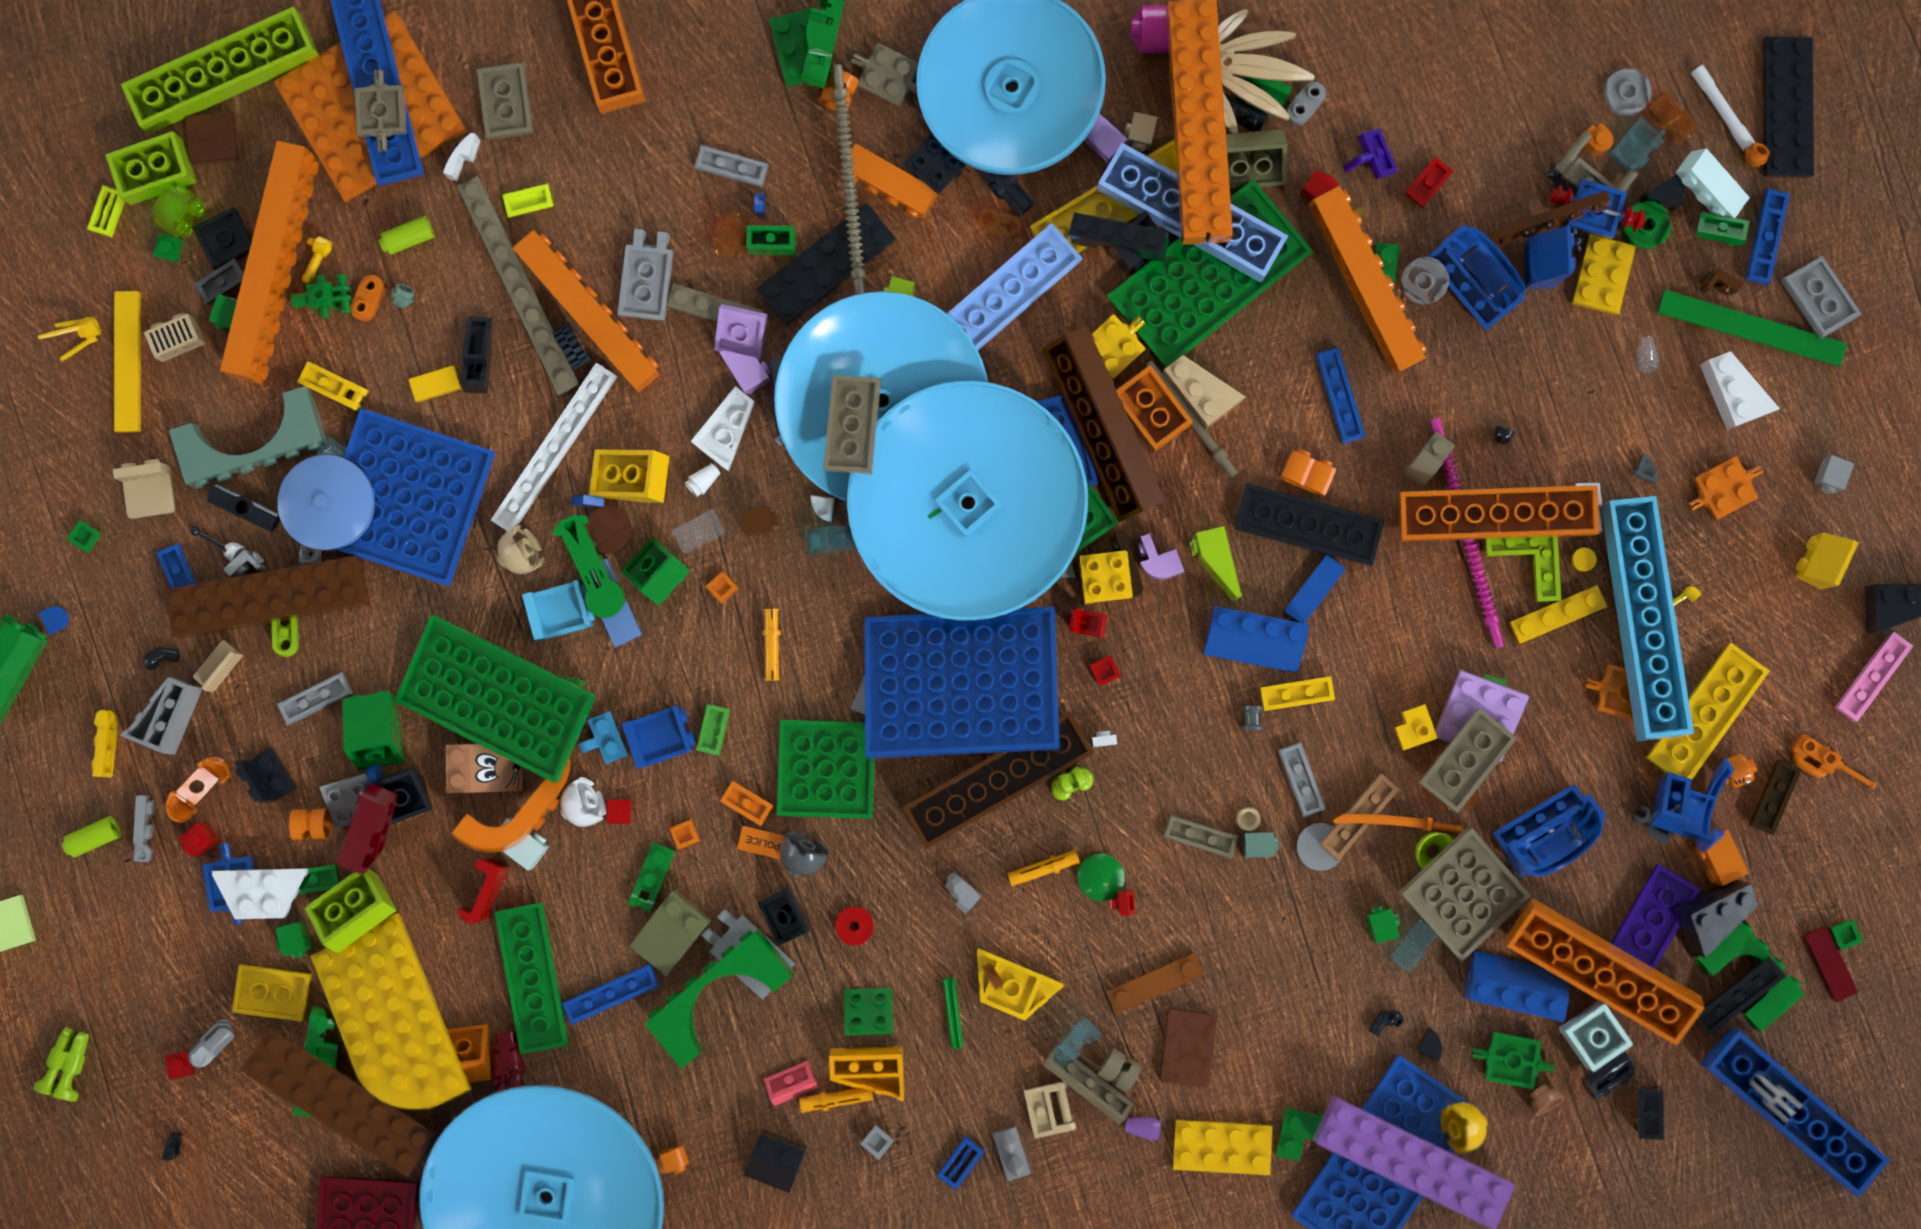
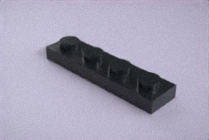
M1768 956L1705 1004L1696 1022L1710 1036L1786 978L1785 972Z

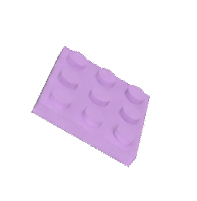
M1460 669L1435 728L1437 738L1450 743L1477 708H1481L1510 733L1514 734L1529 695Z

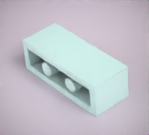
M1707 148L1691 151L1676 171V174L1682 179V183L1690 188L1696 195L1697 200L1703 203L1711 214L1735 218L1750 198Z

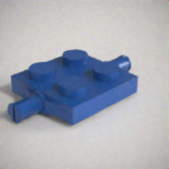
M230 843L219 845L222 859L214 863L202 865L210 912L230 911L212 876V871L255 870L253 856L231 857ZM231 913L232 925L243 923L242 919H234Z

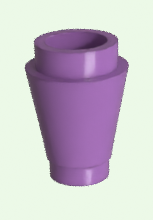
M1127 1117L1125 1132L1149 1141H1153V1139L1159 1140L1161 1120H1156V1117Z

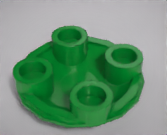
M1094 854L1086 858L1077 872L1078 885L1081 891L1088 898L1095 901H1108L1116 897L1118 892L1122 890L1125 882L1124 870L1121 864L1114 857L1107 854Z

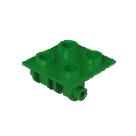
M892 987L844 989L845 1036L893 1034Z

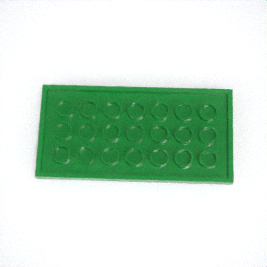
M1254 179L1231 196L1230 203L1288 235L1262 283L1193 244L1182 245L1181 238H1179L1167 248L1164 262L1151 260L1107 295V299L1129 325L1138 316L1145 322L1135 333L1164 368H1167L1182 355H1186L1313 253V250Z
M431 614L394 701L553 783H559L596 698V694L456 624Z

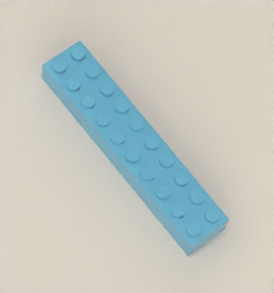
M1656 496L1608 501L1601 506V514L1636 741L1682 737L1693 734Z

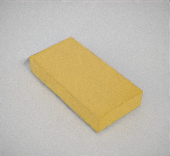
M454 365L409 379L413 396L417 403L462 389Z

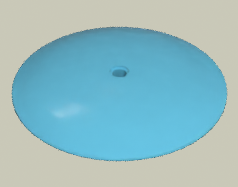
M870 292L854 295L829 305L811 318L796 334L789 344L778 370L774 397L775 414L782 441L799 469L815 485L827 493L847 501L850 473L823 470L832 375L880 378V393L886 394L889 397V402L884 407L879 406L878 420L900 401L928 387L956 381L988 382L983 361L974 343L962 327L938 307L913 296L891 292Z

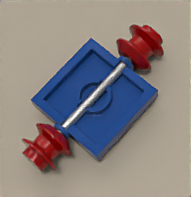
M1585 179L1579 180L1575 197L1572 188L1565 192L1562 191V185H1559L1557 189L1553 188L1549 198L1552 208H1555L1557 204L1563 206L1607 190L1612 204L1608 205L1606 210L1598 213H1593V211L1585 213L1583 218L1576 221L1568 219L1566 226L1609 239L1614 238L1619 221H1621L1622 229L1629 225L1632 226V231L1635 232L1638 228L1641 229L1643 227L1646 215H1643V209L1636 213L1633 212V207L1630 206L1625 211H1622L1627 192Z

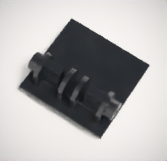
M932 133L903 163V166L938 195L954 178L957 179L962 174V169L967 165L946 151Z

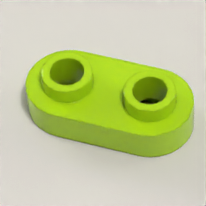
M296 617L289 619L290 622L287 626H283L282 621H272V647L282 657H290L298 650V618ZM290 642V647L283 649L284 643Z

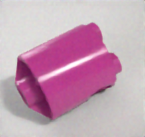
M1141 5L1131 20V39L1140 51V54H1169L1166 18L1167 5Z

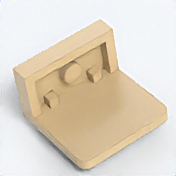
M158 459L144 461V465L136 466V463L121 464V468L113 469L114 479L123 482L126 512L129 518H143L169 514L175 511L169 465L159 462Z

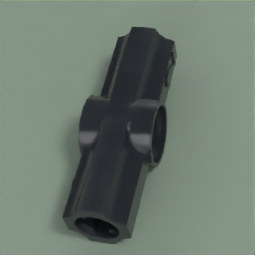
M975 169L988 183L990 190L999 199H1003L1020 217L1035 204V201L1019 185L1014 175L995 174Z
M215 483L208 493L207 502L273 533L281 521L278 512L218 483ZM247 502L248 510L242 514L240 507L243 503Z

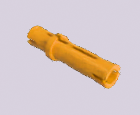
M763 609L764 681H771V671L772 681L780 680L778 635H781V630H778L779 609Z
M1073 849L1054 856V854L1050 855L1049 859L1008 872L1007 874L1012 887L1053 872L1056 874L1060 873L1061 869L1080 864L1076 850Z
M864 1088L831 1093L824 1091L819 1095L800 1097V1108L802 1113L821 1109L828 1111V1108L873 1101V1093L871 1090Z

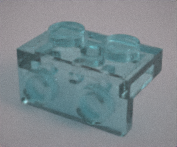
M1640 117L1609 155L1628 171L1634 170L1637 167L1641 169L1650 159L1647 156L1650 151L1653 150L1655 152L1665 141L1662 137L1666 131L1664 129L1657 131Z

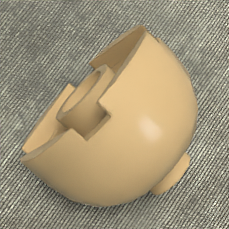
M518 525L501 536L497 547L498 561L501 566L515 574H527L541 567L544 559L543 557L539 558L537 551L542 549L536 537L527 528L522 530L520 529L521 526Z

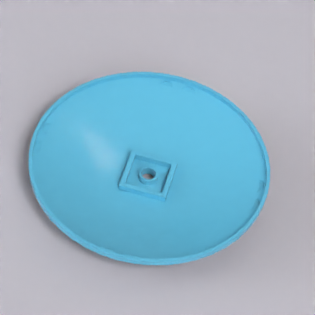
M956 381L928 387L912 394L892 407L877 421L872 475L850 473L847 509L852 536L859 554L874 577L891 594L907 605L933 616L952 620H982L1006 615L1026 606L1044 594L1061 577L1075 556L1082 540L1088 511V489L1083 464L1073 441L1059 421L1048 410L1026 395L1005 386L980 381ZM972 497L975 500L974 507L969 510L964 509L961 505L963 498ZM938 508L941 509L942 512L935 517L929 519L927 516Z
M542 1085L516 1087L494 1093L468 1107L450 1123L435 1143L428 1157L421 1182L420 1209L424 1229H662L664 1198L661 1179L655 1161L642 1138L625 1119L607 1105L590 1096L561 1087ZM543 1191L550 1192L553 1200L544 1201L540 1193Z

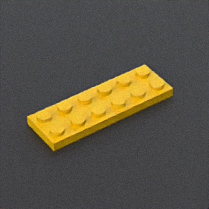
M1728 643L1688 698L1694 733L1682 737L1658 739L1645 758L1665 773H1674L1692 780L1770 670L1733 643Z

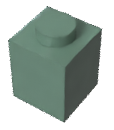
M1274 832L1242 833L1243 857H1275V851H1279L1278 837H1274Z

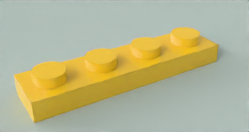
M1598 585L1508 623L1517 643L1521 644L1604 609L1607 605Z

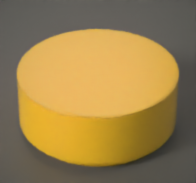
M1589 548L1577 549L1571 556V564L1579 572L1589 571L1596 565V555Z

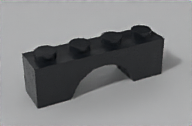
M1074 212L1068 234L1071 243L1090 248L1098 246L1117 247L1128 250L1140 258L1164 262L1169 243V236L1166 230Z

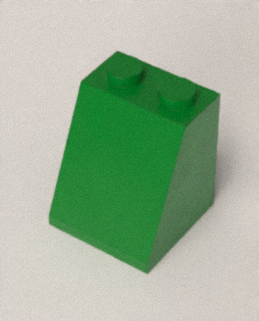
M378 691L364 696L354 695L351 698L343 699L344 752L358 771L365 770L367 767L375 764L383 767L405 763L397 702L394 701L395 698L390 691Z

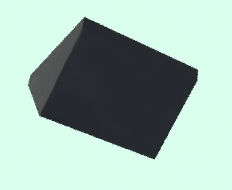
M414 767L371 782L398 794L390 825L432 810L425 779Z
M791 886L758 902L778 946L812 930Z

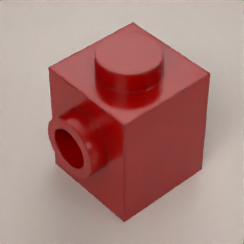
M1316 169L1303 187L1300 195L1311 202L1313 199L1340 185L1336 183L1337 181L1333 176L1329 174L1324 175Z
M207 822L196 823L178 837L182 842V850L187 855H192V857L203 856L221 841Z

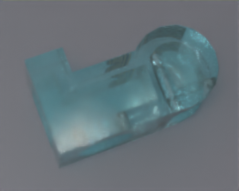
M1085 1017L1078 1020L1056 1046V1057L1065 1063L1076 1059L1081 1053V1047L1086 1042L1089 1044L1095 1042L1102 1033Z

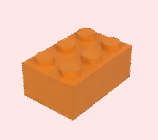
M1151 365L1116 390L1133 428L1153 454L1188 429L1193 423V420Z

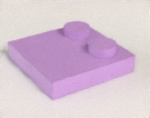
M721 304L719 307L714 351L721 352L726 350L756 357L760 361L763 353L768 314Z

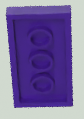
M1656 864L1611 944L1655 969L1680 926L1675 908L1696 898L1700 888L1660 864Z

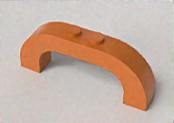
M570 758L559 783H553L545 778L509 823L500 827H487L467 814L452 832L453 837L470 849L487 853L505 851L520 844L534 829L536 831L539 830L546 820L543 818L549 810L553 812L559 805L560 799L558 798L566 788L570 778Z

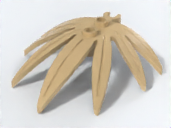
M1247 9L1231 15L1218 26L1220 42L1232 34L1243 22L1248 14ZM1258 32L1241 36L1225 44H1220L1222 85L1251 105L1286 121L1289 120V114L1274 98L1259 87L1235 77L1233 74L1276 81H1313L1314 75L1294 64L1277 58L1255 54H1235V52L1259 49L1294 39L1296 34L1292 32ZM1223 93L1225 126L1231 134L1238 133L1233 110Z

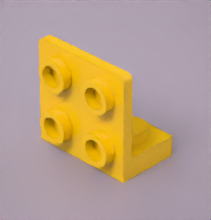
M1127 551L1079 556L1084 605L1132 598Z

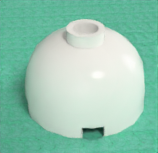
M580 777L570 783L563 790L560 797L562 816L576 826L594 825L604 819L602 816L607 811L601 792L597 791L595 793L591 787L594 783L584 777Z

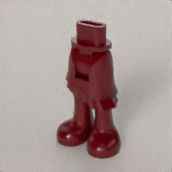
M515 1031L495 1033L496 1044L493 1045L491 1076L494 1079L491 1086H496V1093L507 1090L508 1080L511 1082V1088L522 1087V1074L525 1073L523 1069L525 1066L517 1046L518 1042H515Z

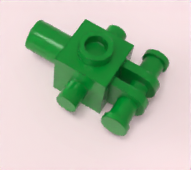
M347 274L335 275L338 286L333 285L331 282H325L324 275L315 276L316 283L306 285L307 292L291 294L293 308L309 306L315 313L319 312L320 319L330 318L329 311L338 310V304H340V314L352 313L349 304L352 301V297L348 295L351 289L350 286H347Z

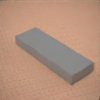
M701 145L694 168L763 188L769 164Z
M340 672L278 703L277 706L286 724L291 725L354 693L344 672Z
M1301 742L1277 750L1302 817L1304 818L1326 810Z

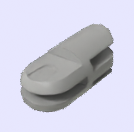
M226 1019L219 1020L191 1047L188 1052V1058L192 1066L197 1068L205 1067L233 1040L234 1033L231 1023Z
M1757 1074L1756 1077L1770 1090L1766 1093L1753 1080L1750 1081V1085L1763 1096V1103L1787 1123L1789 1119L1773 1105L1778 1103L1793 1116L1796 1112L1781 1100L1782 1096L1787 1097L1799 1109L1802 1107V1104L1781 1085L1773 1086L1761 1074Z

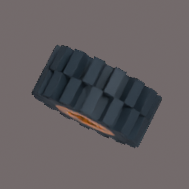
M570 324L553 332L559 347L574 370L591 361L584 345Z

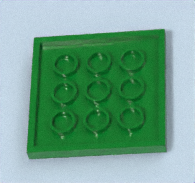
M780 720L777 816L873 819L875 758L867 759L865 756V722Z

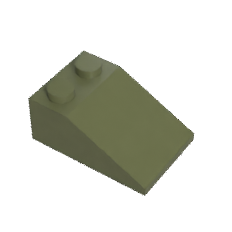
M674 890L656 910L630 947L667 977L712 922V919L677 890Z

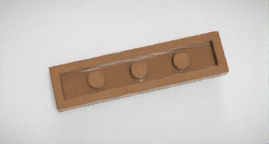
M1382 773L1378 774L1345 814L1378 815L1399 789ZM1336 823L1318 845L1335 861H1339L1370 824Z

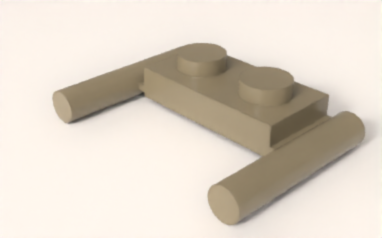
M1587 131L1581 134L1554 168L1576 189L1579 180L1585 179L1626 191L1638 176V173L1631 169L1619 185L1615 187L1583 159L1578 157V153L1592 137Z

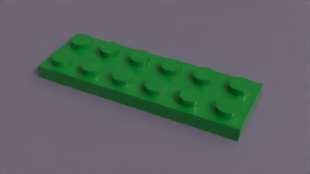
M540 902L495 911L520 1055L569 1045L544 903Z

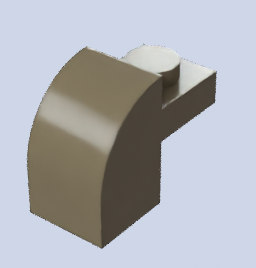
M1436 431L1422 450L1415 455L1403 471V474L1421 487L1424 486L1438 471L1455 445Z

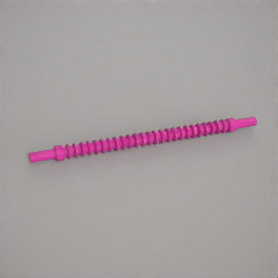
M1440 418L1431 420L1433 432L1437 431L1445 437ZM1450 452L1443 461V468L1441 470L1445 471L1443 477L1447 478V481H1445V484L1449 485L1447 490H1459L1461 484H1458L1457 481L1460 479L1456 478L1458 472L1454 471L1456 465L1452 464L1454 459L1450 458V455H1452V452ZM1462 540L1461 542L1465 543L1463 548L1467 549L1465 555L1469 556L1467 562L1471 563L1469 569L1473 570L1471 575L1475 577L1473 579V582H1476L1474 588H1478L1476 594L1480 595L1478 601L1482 602L1480 608L1484 609L1482 614L1485 615V618L1483 620L1485 626L1489 627L1494 649L1504 647L1498 627L1500 620L1498 615L1494 613L1496 609H1493L1492 605L1495 603L1491 602L1493 596L1489 595L1491 589L1487 588L1489 583L1485 582L1487 576L1483 575L1485 569L1481 568L1483 566V563H1480L1482 557L1478 556L1480 550L1476 549L1478 543H1475L1474 540Z

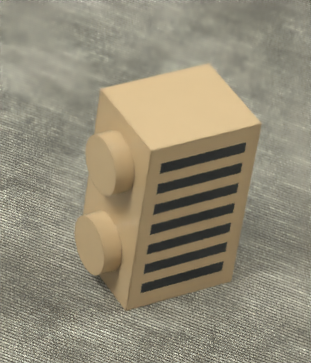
M188 313L177 314L172 317L171 321L166 323L159 322L150 326V330L144 332L154 358L161 362L206 344L196 318Z

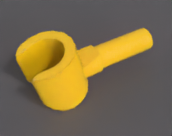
M1689 586L1685 588L1682 594L1673 599V605H1677L1686 598L1694 602L1701 595V592L1696 587Z

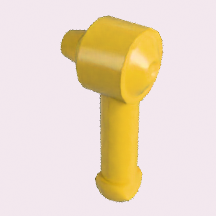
M321 236L309 238L307 241L312 246L314 254L305 274L302 276V281L305 284L313 282L322 258L326 257L331 251L332 241Z

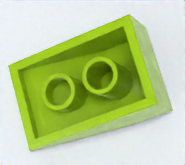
M1225 527L1195 533L1191 542H1189L1191 555H1196L1199 564L1231 601L1237 600L1242 595Z

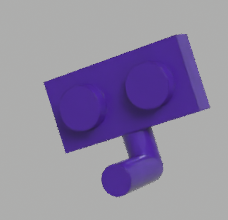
M1380 129L1359 135L1357 138L1364 153L1357 155L1343 165V170L1349 173L1362 163L1368 162L1375 180L1398 172Z

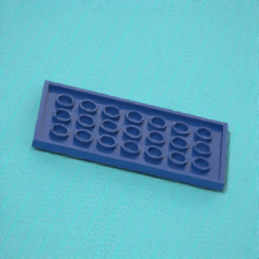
M1397 1054L1361 1109L1452 1153L1454 1150L1447 1143V1140H1450L1448 1133H1443L1441 1128V1111L1447 1108L1448 1105L1455 1103H1470ZM1332 1152L1291 1213V1217L1309 1229H1402L1423 1195Z

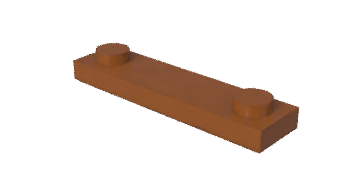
M1193 952L1106 990L1117 1014L1204 976V973Z

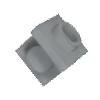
M243 550L223 570L231 577H238L248 573L251 569V564L259 571H264L266 566L263 564L265 560L256 551Z

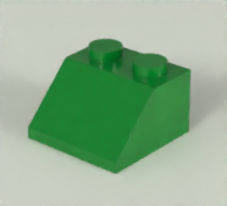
M652 537L621 572L644 595L659 606L662 601L667 599L674 588L685 579L690 570L659 541Z

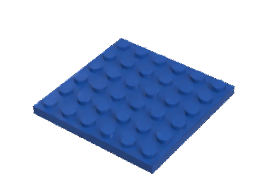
M360 408L343 458L357 465L368 477L374 491L375 509L371 523L364 534L352 544L337 550L450 587L496 452Z

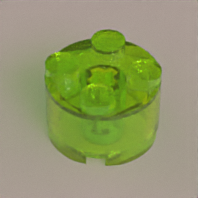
M173 182L171 185L174 188L171 190L166 188L154 204L152 212L156 214L154 218L150 217V222L176 238L181 236L187 238L193 230L192 222L196 217L200 218L203 215L206 206L202 204L201 197L177 182Z

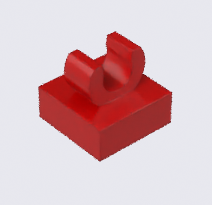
M1134 890L1118 892V898L1108 900L1109 910L1119 909L1120 916L1136 914Z

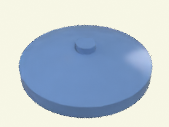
M333 455L314 456L297 464L286 475L278 494L279 517L286 531L302 545L322 551L341 549L358 540L370 525L375 509L374 491L366 474L354 463Z

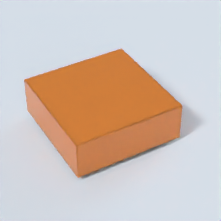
M723 570L705 586L721 604L739 589Z
M692 819L669 828L677 850L700 842Z

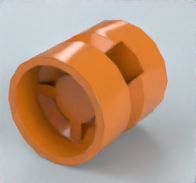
M831 69L826 80L828 87L823 89L819 102L835 110L837 105H834L836 101L833 98L835 85L833 69ZM843 71L844 88L847 89L848 97L845 98L848 101L846 107L849 108L852 101L850 95L855 93L859 80L855 76Z
M328 808L312 809L311 812L308 809L292 810L289 817L291 839L308 840L310 836L313 840L328 839L331 833V815Z

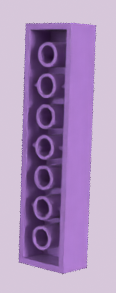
M1334 1095L1313 1137V1141L1316 1144L1491 1229H1496L1516 1186L1509 1180Z

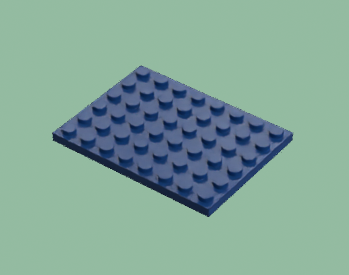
M1055 607L1020 608L1006 615L982 620H952L930 614L865 617V756L867 759L1060 749Z

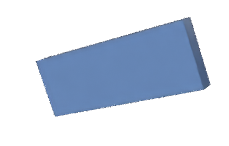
M605 559L604 561L612 579L618 582L608 559ZM626 599L625 605L619 613L612 617L602 618L614 647L642 636V632Z

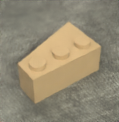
M1184 355L1165 368L1162 373L1205 430L1240 404L1245 398L1244 395Z

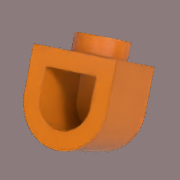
M1602 123L1598 127L1593 124L1587 130L1592 137L1585 144L1584 148L1590 154L1595 156L1602 155L1612 146L1614 141L1613 135Z
M683 1144L662 1150L659 1154L660 1158L657 1159L661 1173L672 1172L673 1175L685 1171L686 1165L689 1164Z

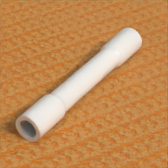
M1704 65L1695 69L1691 75L1717 109L1741 149L1744 151L1747 147L1753 145L1755 141L1745 126L1740 123Z

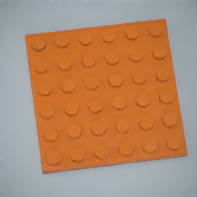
M393 11L385 16L401 83L405 89V99L420 158L467 130L396 11ZM340 42L273 82L341 197L347 202L377 183L365 137L357 135L355 96Z

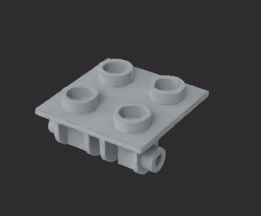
M366 773L319 787L336 829L351 825L353 814L358 805L356 804V799L361 790L365 791L368 788L367 784L369 782Z

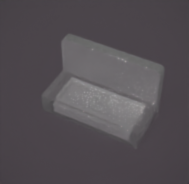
M713 509L671 530L684 555L727 533Z

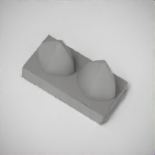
M1016 1126L993 1133L1007 1181L1031 1174Z

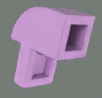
M1150 533L1139 538L1138 550L1141 557L1146 556L1147 559L1140 562L1139 567L1147 576L1156 580H1165L1184 572L1176 549L1158 556Z

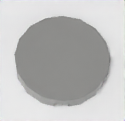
M1624 68L1616 71L1609 77L1603 88V98L1608 108L1620 116H1632L1643 110L1650 101L1652 92L1650 82L1645 75L1643 76L1641 73H1638V70Z
M1420 257L1411 261L1404 268L1401 276L1404 294L1411 301L1418 304H1431L1438 301L1446 293L1449 286V274L1446 267L1439 260L1432 257Z
M1313 823L1299 833L1296 842V853L1306 867L1316 871H1324L1335 867L1339 863V861H1335L1318 845L1333 826L1325 823Z

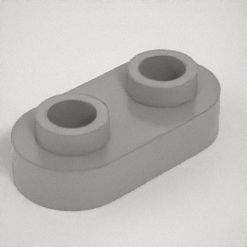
M1318 82L1308 83L1291 102L1287 113L1292 124L1302 125L1306 123L1322 104L1326 96V90L1322 84ZM1316 90L1318 96H1312L1310 91ZM1296 108L1303 109L1304 113L1298 114Z

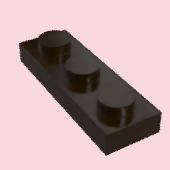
M1776 760L1749 826L1769 835L1775 834L1802 769L1782 760Z

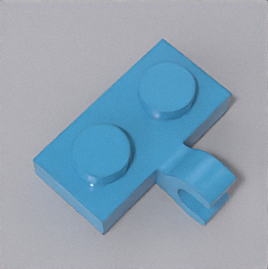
M611 711L588 720L594 738L579 744L582 753L599 747L606 765L629 756Z

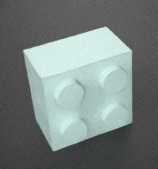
M1599 1001L1558 1028L1584 1067L1592 1072L1633 1045L1607 1005Z

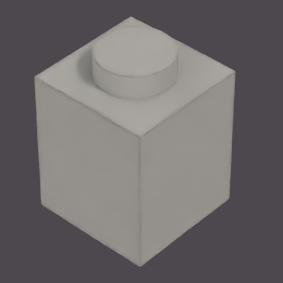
M1834 455L1823 458L1814 485L1821 487L1820 490L1828 494H1835L1845 490L1854 463Z

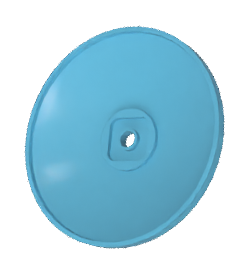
M964 0L951 9L934 27L923 47L917 69L918 100L924 120L933 136L946 151L961 162L975 169L995 174L1016 175L1035 172L1047 168L1068 156L1084 141L1094 127L1105 95V64L1099 43L1086 21L1061 0ZM1016 82L1019 87L1015 92H1008L1005 89L1007 83Z

